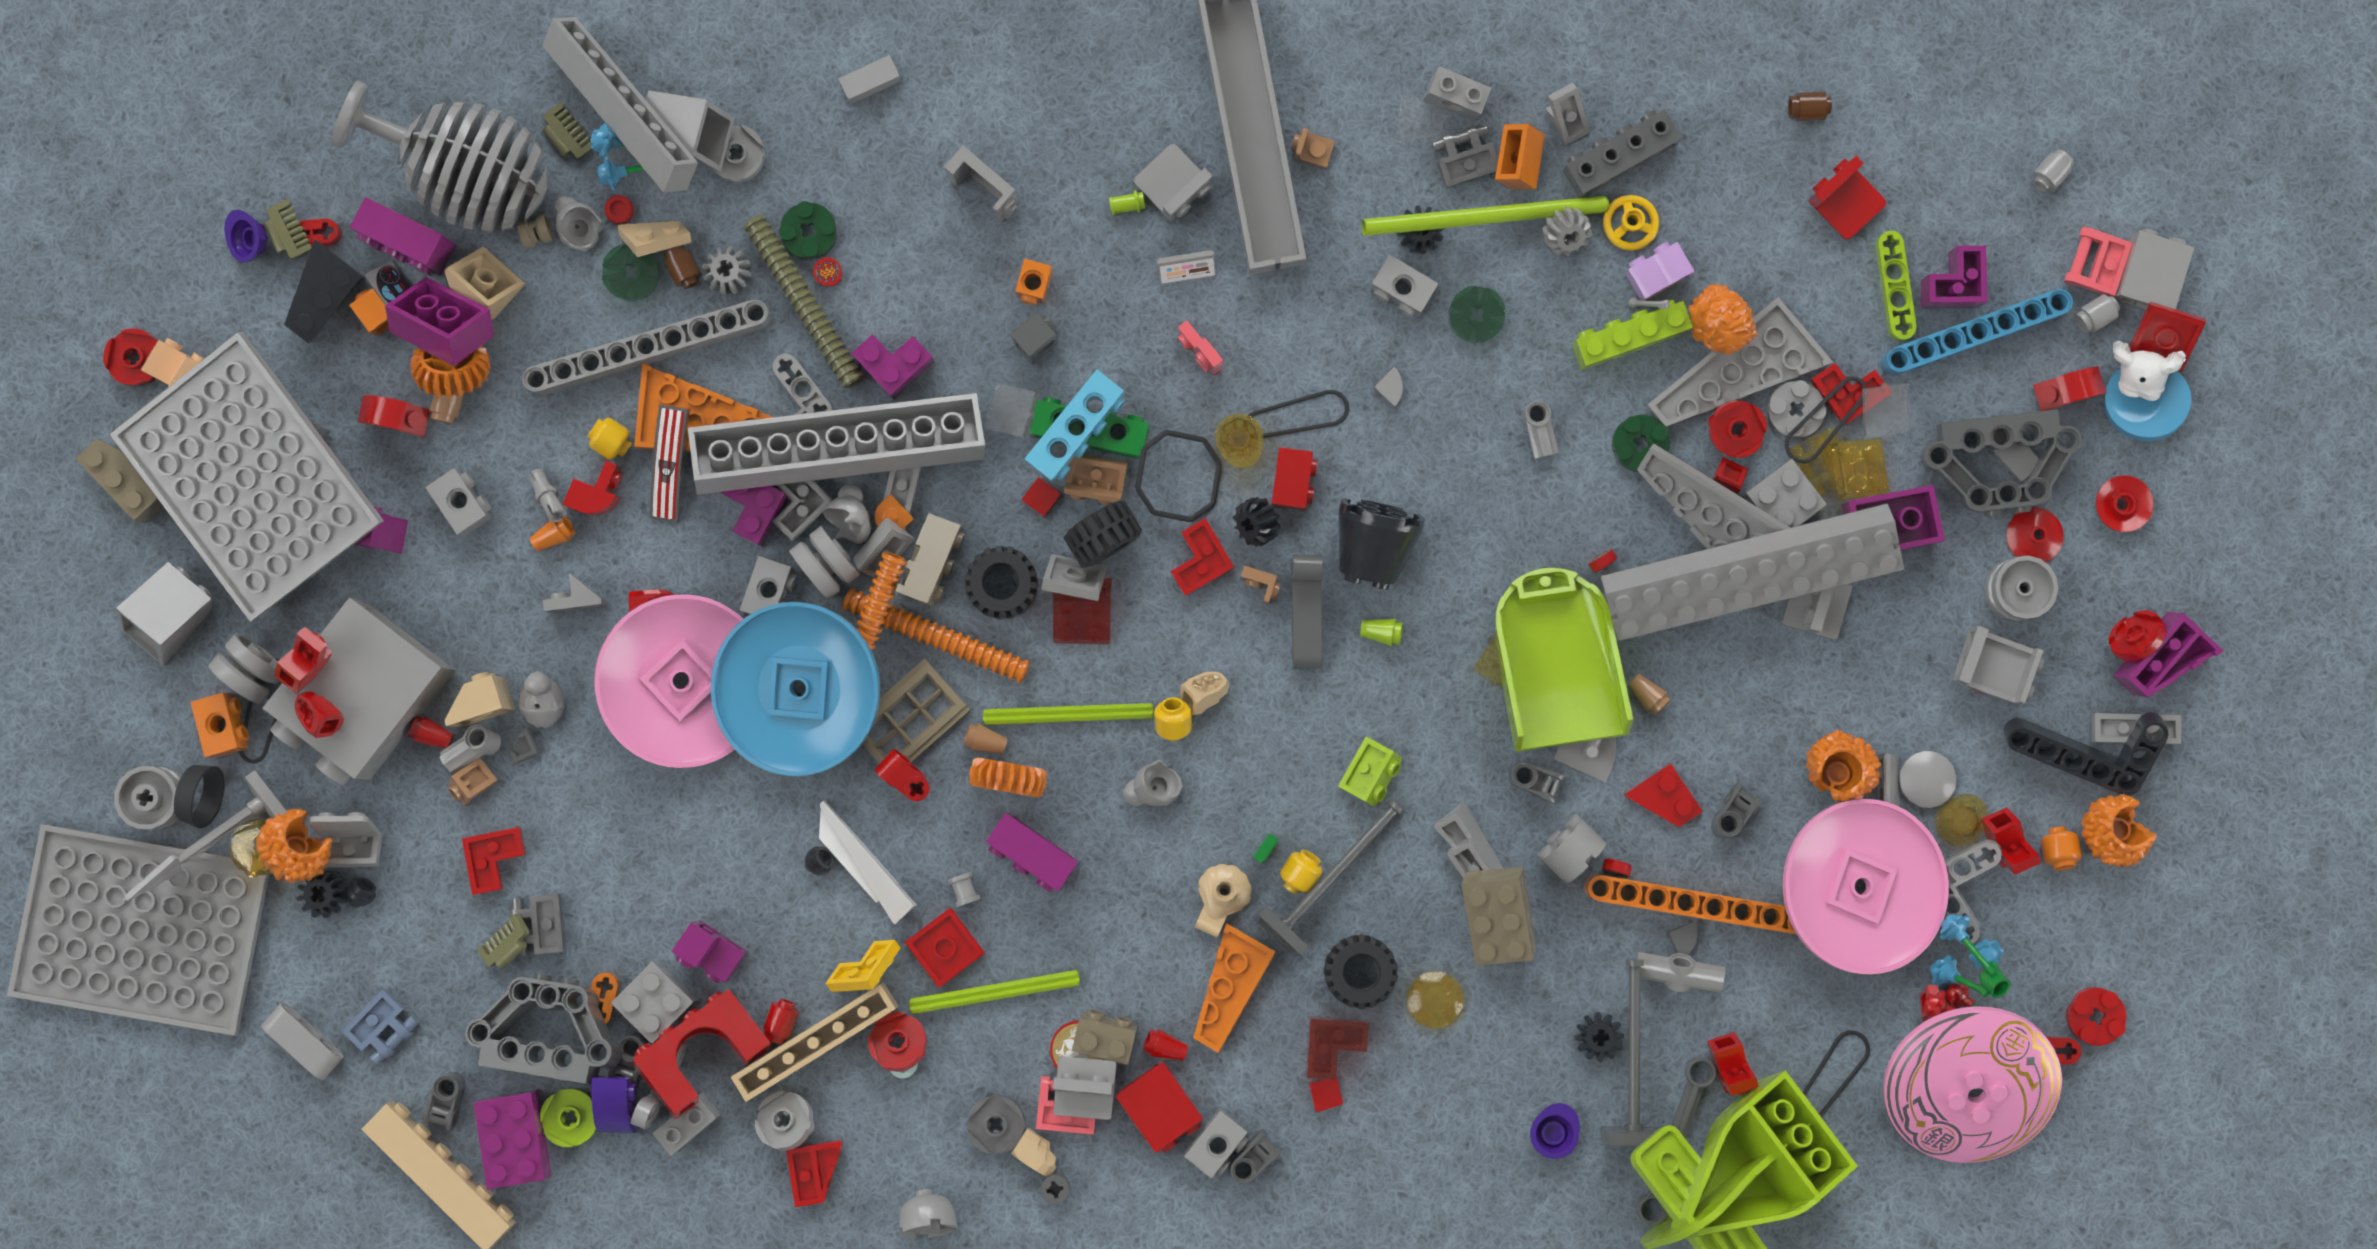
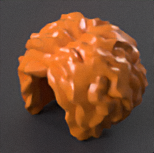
M1716 284L1707 286L1702 290V294L1693 299V305L1688 307L1689 317L1693 325L1692 337L1695 341H1703L1705 347L1713 352L1730 355L1749 344L1758 335L1752 318V308L1747 307V302L1743 301V298L1738 296V293H1735V291H1729L1726 285Z
M1835 730L1832 734H1826L1817 740L1816 744L1812 745L1806 753L1808 756L1806 769L1810 771L1809 781L1813 782L1814 786L1822 792L1830 790L1832 799L1837 802L1860 800L1866 794H1870L1872 789L1879 783L1880 772L1878 768L1881 766V763L1876 756V751L1872 750L1869 743L1865 744L1864 739L1854 737L1851 733L1846 734L1841 730Z
M2121 794L2115 797L2108 795L2106 798H2099L2096 802L2092 801L2089 812L2083 815L2081 822L2084 828L2081 831V835L2084 837L2085 844L2091 850L2092 857L2100 859L2104 864L2114 865L2117 868L2137 865L2148 854L2157 837L2156 833L2145 828L2143 824L2133 821L2135 817L2134 809L2140 805L2139 800Z
M289 809L283 815L276 814L274 818H268L266 824L260 828V835L256 840V850L260 854L259 860L263 863L265 869H270V872L274 873L276 880L282 879L289 883H294L297 880L302 882L305 880L311 881L313 877L324 873L323 869L329 862L332 838L308 837V828L305 824L308 817L306 810Z

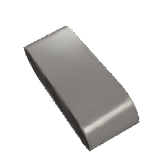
M281 1002L261 1024L262 1029L318 1079L324 1080L344 1058L343 1054L331 1042L284 1002Z

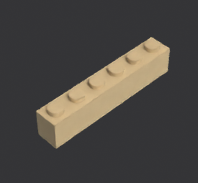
M883 982L736 1073L731 1079L745 1102L899 1006Z
M394 1101L385 1104L361 1130L481 1249H491L516 1224L512 1219L514 1216L512 1211L503 1204L499 1206L491 1198L493 1193L490 1189L487 1190L484 1184L478 1185L471 1178L472 1172L464 1164L460 1163L458 1165L450 1157L452 1153L444 1144H437L429 1137L431 1135L430 1130L420 1122L416 1124L409 1117L411 1112L405 1105L400 1102L396 1104Z

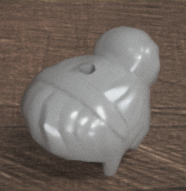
M562 196L555 201L553 212L556 217V230L560 240L571 249L583 252L593 248L600 239L599 232H601L603 226L602 220L596 215L594 210L589 205L577 202L571 197ZM576 224L580 226L579 229L575 228Z
M855 485L843 486L838 492V497L829 502L822 511L824 517L839 528L840 531L836 535L837 539L845 538L852 543L860 544L868 539L871 525L869 513L862 503L863 493Z
M539 671L532 672L525 679L524 688L519 696L518 706L521 714L526 718L528 724L536 728L552 727L562 716L563 710L566 707L560 685Z
M1159 759L1152 764L1142 767L1137 772L1134 780L1129 781L1125 786L1123 798L1128 804L1133 806H1140L1142 804L1167 806L1178 798L1184 785L1181 777L1173 769L1167 768V765Z

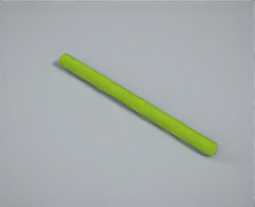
M1594 196L1362 219V232L1364 236L1545 219L1546 217L1553 218L1555 210L1562 213L1566 206L1571 208V210L1578 208L1584 215L1605 213L1609 209V200L1606 196Z

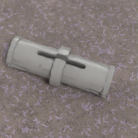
M543 469L533 470L532 474L529 473L527 478L536 493L535 499L537 503L543 506L550 522L561 521L562 518L558 512L565 518L566 511L558 499L559 493L557 489L551 486Z

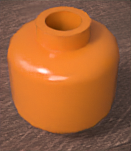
M2064 826L2049 829V834L2042 837L2040 842L2045 864L2053 867L2055 871L2069 870L2077 867L2076 863L2082 859L2078 834L2067 831Z

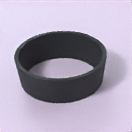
M192 765L183 773L174 796V812L178 820L197 828H205L214 820L220 809L225 789L224 775L219 767ZM203 777V791L201 799L199 801L197 808L193 812L192 807L194 794L200 780Z

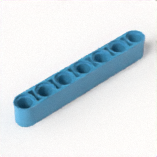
M2063 289L2053 290L1900 345L1883 355L1881 358V368L1887 375L1897 376L2056 319L2072 308V296ZM2052 298L2060 302V311L2052 307ZM2025 307L2030 308L2034 312V320H2029L2025 316ZM1998 317L2006 319L2008 323L2007 330L1999 327ZM1972 326L1977 327L1981 331V339H1976L1972 336ZM1945 336L1953 338L1955 342L1954 349H1950L1945 345ZM1919 345L1924 346L1928 350V358H1922L1918 354L1917 349ZM1892 355L1900 357L1902 360L1901 368H1896L1892 365Z

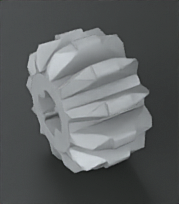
M1566 206L1562 213L1555 210L1553 218L1546 217L1548 225L1542 227L1544 241L1554 253L1559 255L1563 252L1564 255L1569 257L1573 250L1579 253L1581 245L1588 246L1587 238L1592 236V230L1590 229L1591 225L1588 217L1581 210H1578V208L1571 210V208Z
M728 246L726 254H724L723 250L718 247L716 248L718 254L716 258L712 254L707 255V258L712 263L703 264L702 268L709 272L703 278L706 282H711L710 288L713 291L720 287V293L726 295L730 287L732 293L737 294L738 289L736 285L740 284L741 287L746 288L747 284L742 278H751L752 276L750 271L745 270L751 263L749 260H743L744 253L742 251L734 254V248ZM729 265L731 268L729 276L723 274L725 271L724 266Z

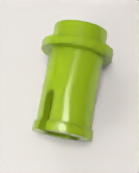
M1134 190V194L1109 197L1112 215L1135 210L1139 213L1141 209H1146L1143 192L1137 193V190Z

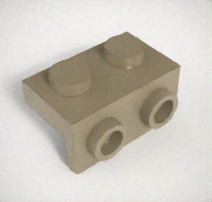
M1089 1009L1087 1012L1082 1011L1072 1051L1128 1065L1138 1025L1132 1024L1133 1021L1126 1017L1117 1016L1116 1019L1104 1017L1105 1014L1098 1010Z

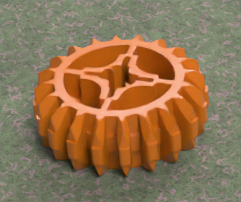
M483 345L455 366L420 348L414 350V355L411 357L410 362L412 378L418 385L419 390H425L427 395L435 393L437 398L447 395L449 399L452 395H459L461 397L462 393L465 392L472 394L473 388H481L482 382L487 381L491 368L489 354Z
M984 758L973 759L972 767L970 766L969 783L972 786L1032 797L1042 796L1047 783V772L1044 769Z

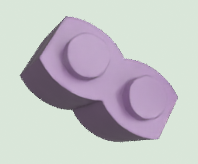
M1665 242L1653 250L1655 255L1647 259L1642 255L1629 263L1631 268L1625 274L1640 300L1646 301L1695 272L1678 242L1671 246L1669 242Z

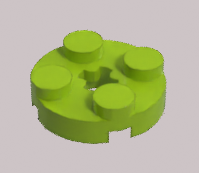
M566 1088L554 1093L544 1102L540 1112V1122H542L544 1134L552 1143L561 1147H573L584 1143L595 1134L597 1129L593 1119L592 1096L589 1093L578 1088ZM573 1110L575 1111L577 1122H571L570 1125H567L563 1113H569Z

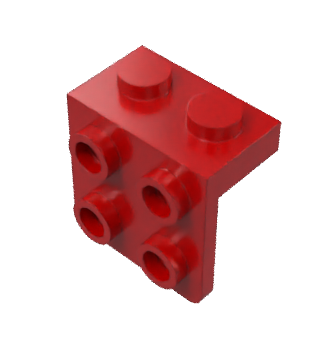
M1857 155L1850 162L1844 158L1833 169L1836 175L1829 181L1824 177L1812 188L1815 194L1808 200L1816 211L1845 240L1854 236L1886 206L1885 198L1858 171L1864 163Z

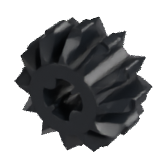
M1419 205L1415 206V214L1422 213ZM1427 207L1425 213L1431 212L1432 208ZM1407 209V210L1404 212V215L1413 214V213H1412L1410 210ZM1444 228L1426 230L1425 235H1422V232L1417 235L1415 231L1396 233V235L1405 237L1400 243L1402 247L1409 243L1412 244L1409 250L1410 253H1414L1418 246L1420 247V253L1424 255L1427 250L1426 245L1434 251L1437 248L1435 241L1442 242L1444 236L1439 232L1443 231Z
M1252 497L1235 508L1236 514L1232 518L1236 521L1237 525L1234 528L1240 532L1239 539L1244 538L1247 545L1263 546L1278 536L1277 531L1281 528V525L1277 522V519L1280 515L1275 514V505H1269L1267 498L1259 499L1258 497Z
M327 870L325 873L313 877L311 881L305 880L306 884H299L297 888L304 891V893L297 896L296 899L297 901L306 902L301 910L304 912L311 910V917L314 918L320 914L323 918H329L331 911L339 913L341 909L338 903H346L348 901L345 897L340 896L341 892H346L347 886H338L342 882L343 877L337 876L334 878V871ZM325 888L326 891L323 894L325 899H319L318 896L321 894L319 889Z
M1595 1012L1594 1022L1588 1015H1585L1583 1018L1588 1025L1585 1027L1578 1023L1576 1028L1583 1031V1034L1574 1035V1040L1584 1041L1577 1047L1578 1051L1583 1052L1587 1050L1586 1058L1589 1060L1596 1053V1058L1599 1062H1603L1604 1052L1609 1058H1614L1615 1056L1611 1048L1622 1049V1046L1615 1042L1616 1039L1624 1038L1623 1033H1615L1621 1024L1614 1022L1610 1025L1612 1021V1015L1607 1014L1602 1020L1601 1013ZM1601 1029L1600 1032L1605 1034L1606 1037L1600 1040V1044H1597L1598 1042L1592 1038Z

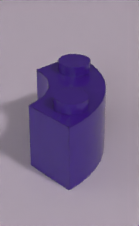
M596 1076L592 1078V1112L594 1124L598 1132L635 1133V1130L640 1128L631 1124V1119L637 1106L635 1103L637 1086L633 1084V1077Z

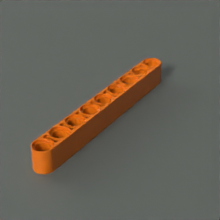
M1604 875L1590 876L1584 884L1586 895L1596 901L1796 934L1790 923L1786 908L1782 905ZM1597 880H1602L1606 886L1605 892L1600 896H1596L1592 891V885ZM1629 884L1633 887L1634 895L1630 900L1625 901L1621 897V889ZM1658 889L1662 894V901L1654 906L1650 903L1649 895L1653 890ZM1683 894H1687L1691 900V904L1686 910H1681L1678 906V899ZM1711 899H1715L1719 904V910L1714 915H1710L1706 910V905ZM1740 904H1744L1747 908V915L1742 920H1739L1735 915V909ZM1771 908L1774 910L1776 918L1772 924L1768 925L1765 923L1763 915L1766 910Z

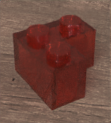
M1309 1016L1306 1077L1336 1079L1338 1050L1367 1052L1369 1022L1360 1019Z

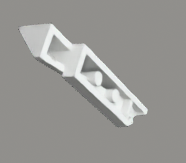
M822 801L820 803L819 839L876 903L878 901L881 903L891 921L896 924L917 904L826 801Z

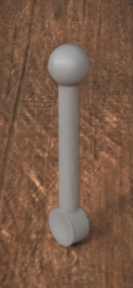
M1632 297L1628 302L1631 308L1647 306L1658 307L1659 310L1670 307L1668 300L1660 302L1643 301Z

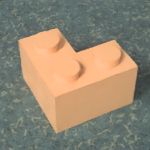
M169 338L165 342L159 339L141 370L168 384L170 387L205 358L196 353H193L190 357L181 352L183 346Z

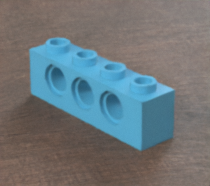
M1096 370L1025 457V462L1052 484L1056 479L1062 481L1071 469L1068 464L1074 457L1079 459L1088 449L1089 445L1086 442L1093 434L1097 437L1105 428L1107 423L1104 420L1110 412L1116 414L1125 402L1122 399L1125 395L1124 390L1099 370ZM1093 399L1100 400L1103 403V408L1098 413H1091L1087 409V404ZM1073 422H1081L1085 425V430L1081 435L1075 436L1069 432V427ZM1056 444H1063L1067 448V453L1061 458H1055L1051 455L1052 447Z

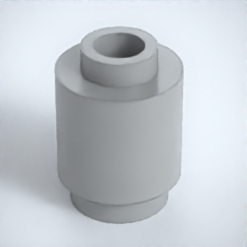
M2062 150L2049 153L2032 173L2034 186L2042 192H2054L2071 173L2072 166L2074 165L2072 157Z
M2102 294L2079 308L2078 313L2074 315V319L2083 333H2094L2119 318L2118 311H2120V306L2114 297Z

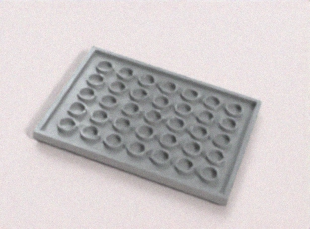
M238 332L110 434L250 622L259 618L384 522L244 332Z
M41 824L7 996L236 1036L239 1034L270 869H265L263 863L259 861L203 852L195 859L182 864L183 871L127 902L124 896L169 856L175 854L179 857L185 849Z

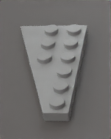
M1778 297L1753 317L1754 324L1756 325L1755 330L1758 335L1749 344L1730 355L1712 351L1646 407L1662 425L1668 427L1718 408L1728 401L1739 400L1832 364L1833 361Z
M1654 443L1637 469L1659 495H1663L1674 507L1673 511L1679 518L1682 516L1690 525V530L1707 549L1790 528Z

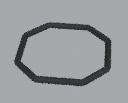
M1165 430L1142 447L1135 489L1149 512L1154 516L1193 522L1216 504L1222 463L1206 438ZM1167 435L1202 442L1216 463L1211 501L1191 517L1155 510L1141 489L1146 452Z

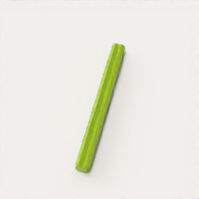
M1151 703L983 710V723L986 725L1151 719L1154 716V710Z
M1072 970L911 998L909 1000V1007L912 1014L1078 986L1080 978L1078 971Z

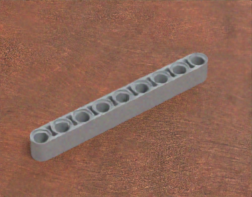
M750 300L532 366L523 373L522 382L529 391L536 395L550 394L642 366V363L649 364L764 329L771 322V312L762 301ZM758 308L763 309V317L759 321H752L750 318L752 311ZM728 317H736V325L732 329L723 328V323ZM701 325H708V334L703 338H698L696 336L697 328ZM674 333H680L682 337L681 342L676 346H670V336ZM652 341L654 343L653 351L649 354H642L643 344ZM626 350L627 356L625 360L616 363L614 361L616 352ZM592 358H598L599 366L597 369L588 371V361ZM565 366H570L572 370L571 375L567 379H561V369ZM543 374V384L540 387L534 388L532 384L533 378Z

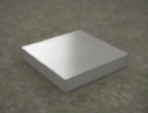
M1052 554L1043 578L1041 590L1098 601L1107 566L1098 563L1091 567L1081 568L1074 558Z

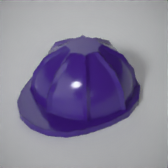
M231 211L225 220L224 226L228 248L231 255L237 261L242 263L250 262L266 251L269 239L267 238L265 227L245 211Z
M1555 1103L1546 1107L1537 1115L1530 1129L1531 1143L1536 1151L1544 1157L1551 1159L1564 1158L1572 1153L1579 1139V1117L1575 1110L1567 1104Z

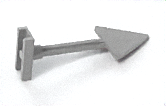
M253 771L245 777V780L255 798L246 804V808L185 849L179 857L175 854L169 856L124 896V899L128 902L183 871L182 864L195 859L253 817L258 818L267 812L271 818H274L276 814L283 815L286 813V809L256 771Z

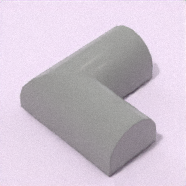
M813 480L777 485L792 502L772 522L793 542L823 513V508L832 501Z

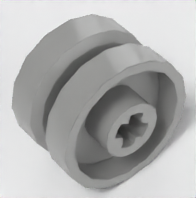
M820 526L810 534V541L817 549L816 553L803 542L798 543L789 552L813 584L829 600L840 591V586L832 575L834 572L843 582L848 584L857 578L860 573L852 564L850 556L835 538L833 539Z
M2032 556L2015 557L1996 565L1987 575L1984 585L1985 600L1990 609L2002 619L2010 621L2028 620L2046 613L2055 603L2059 590L2057 577L2052 568L2043 560Z
M234 633L225 644L229 655L217 653L208 664V667L235 692L256 704H261L270 693L266 682L274 684L279 682L274 677L278 661L250 639L241 634Z
M140 766L128 771L119 780L114 791V805L118 815L126 824L137 829H166L176 825L180 820L177 819L174 812V796L182 775L171 768Z

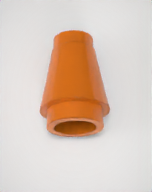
M560 516L562 520L559 522H547L530 537V542L536 551L539 552L571 540V536L575 535V530L566 516L565 518Z

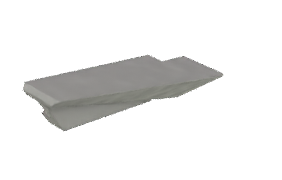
M1465 802L1459 804L1434 824V828L1451 845L1452 848L1449 849L1447 855L1463 879L1466 872L1503 868ZM1532 917L1533 926H1535L1536 922L1534 921V919H1533V917Z

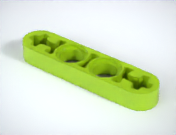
M1887 231L1878 237L1876 241V254L1889 335L1896 341H1905L1915 334L1917 326L1905 245L1902 236L1898 232ZM1888 237H1890L1891 242H1896V246L1892 248V256L1898 255L1899 259L1893 258L1885 261L1884 258L1890 256L1889 247L1883 246ZM1889 265H1896L1900 268L1901 276L1899 279L1892 280L1887 276L1886 269ZM1893 293H1900L1904 296L1905 304L1903 307L1897 308L1892 305L1891 295ZM1907 311V314L1902 316L1903 325H1908L1909 329L1902 335V332L1900 330L1896 331L1895 326L1900 324L1899 315L1893 317V313L1899 314Z

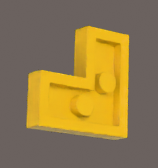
M895 940L874 941L860 962L839 963L825 984L831 992L874 989L879 984L880 978L886 969L893 963L894 957L900 950V946Z

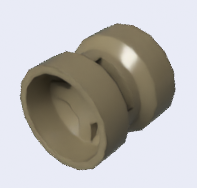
M545 214L536 216L535 220L532 221L522 220L517 222L518 233L525 249L533 248L539 242L546 244L554 241L551 225Z

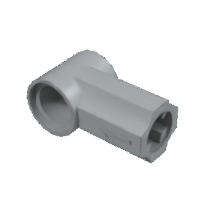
M1534 401L1526 405L1522 411V420L1526 425L1534 459L1559 453L1550 419L1551 410L1543 401ZM1532 407H1538L1542 410L1543 418L1540 422H1535L1530 418L1529 412Z
M474 724L466 730L464 737L441 751L439 758L448 771L455 774L481 756L494 754L500 747L501 739L497 732L480 724ZM485 735L484 741L480 744L481 738Z

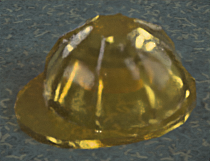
M1243 413L1232 414L1224 418L1218 425L1215 433L1216 446L1230 465L1237 468H1248L1260 459L1263 447V431L1253 417Z
M1962 794L1950 798L1936 812V830L1940 837L1949 844L1957 846L1967 845L1976 840L1982 832L1983 822L1981 818L1988 816L1987 807L1983 800L1972 794Z

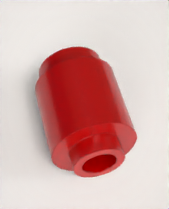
M782 998L778 1002H772L763 1025L764 1035L768 1040L785 1044L786 1038H790L799 1014V1010L795 1008L796 1004Z

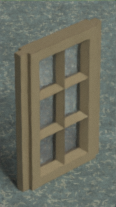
M924 659L880 698L876 719L862 745L879 764L893 748L902 753L910 762H913L966 715L970 709L930 663Z

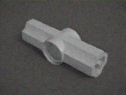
M1638 953L1637 959L1644 960V966H1641V979L1665 983L1669 989L1677 992L1687 991L1690 987L1719 993L1723 990L1726 967L1695 962L1691 956L1683 953H1675L1670 955V957Z

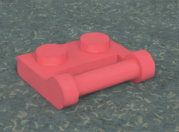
M2082 227L2079 234L2081 240L2071 270L2065 275L2064 283L2099 294H2105L2108 297H2114L2133 243L2092 228ZM2091 243H2099L2089 277L2082 276L2081 273Z
M1041 1076L1036 1129L1094 1135L1095 1119L1060 1116L1053 1113L1054 1100H1048L1049 1091L1055 1092L1053 1090L1054 1080H1051L1050 1076Z

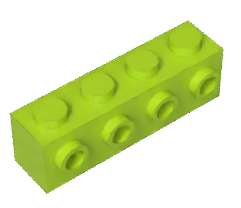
M1670 300V307L1666 309L1656 310L1648 313L1647 309L1632 314V319L1622 323L1621 319H1616L1604 324L1605 329L1595 332L1594 328L1578 333V339L1571 345L1581 371L1688 333L1693 328L1684 301L1675 304L1674 300Z

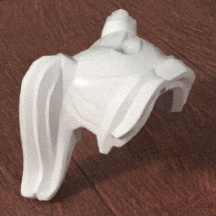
M2119 340L2113 344L2114 358L2121 363V376L2118 382L2119 390L2129 397H2142L2149 401L2158 400L2165 389L2168 375L2178 371L2183 362L2186 361V355L2183 351L2172 352L2167 358H2164L2154 352H2131L2128 343H2123ZM2144 377L2146 380L2141 382L2140 378Z

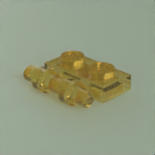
M1831 427L1807 439L1806 443L1810 449L1809 452L1804 453L1800 444H1797L1790 448L1791 453L1798 459L1812 457L1833 432L1834 428ZM1837 434L1815 459L1822 474L1816 476L1810 463L1795 462L1820 496L1826 494L1821 485L1825 481H1827L1830 489L1833 491L1859 477Z

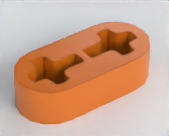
M611 972L598 974L591 984V990L599 998V1005L600 1001L604 1002L602 1012L606 1013V1017L603 1018L606 1025L613 1018L615 1007L611 1002L618 996L620 989L618 977ZM607 977L609 978V984L613 985V989L607 990L605 998H603V988L599 986V982L605 981Z

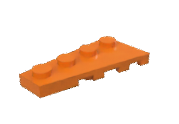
M1228 923L1224 927V934L1217 952L1213 973L1209 980L1207 994L1193 1037L1217 1053H1220L1276 954V951Z

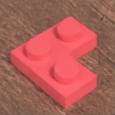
M1187 320L1178 327L1180 335L1177 339L1187 351L1192 348L1196 353L1195 361L1205 373L1210 371L1214 376L1222 369L1223 359L1206 338L1202 339Z

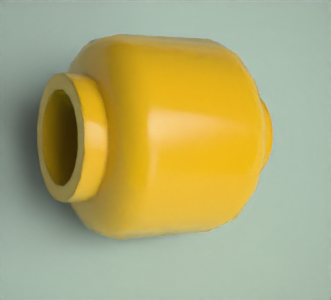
M610 417L605 418L603 421L598 419L586 437L590 439L589 447L607 460L614 459L617 454L623 457L632 444L627 440L630 435L629 429Z
M1175 697L1167 698L1159 703L1154 712L1157 734L1169 741H1178L1188 736L1192 729L1190 706Z
M1307 850L1291 853L1280 871L1281 878L1285 882L1284 887L1294 894L1310 892L1323 873L1320 865L1321 860Z

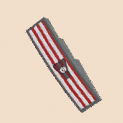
M659 405L650 493V518L679 522L687 467L684 465L688 443L686 433L690 409Z

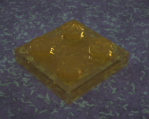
M1881 439L1844 441L1830 444L1839 500L1861 499L1890 493Z

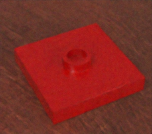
M2149 302L2129 345L2130 351L2154 352L2164 358H2167L2172 352L2183 351L2186 355V361L2183 362L2178 370L2183 372L2206 324V320L2196 315Z
M952 907L904 942L938 988L942 987L986 953Z

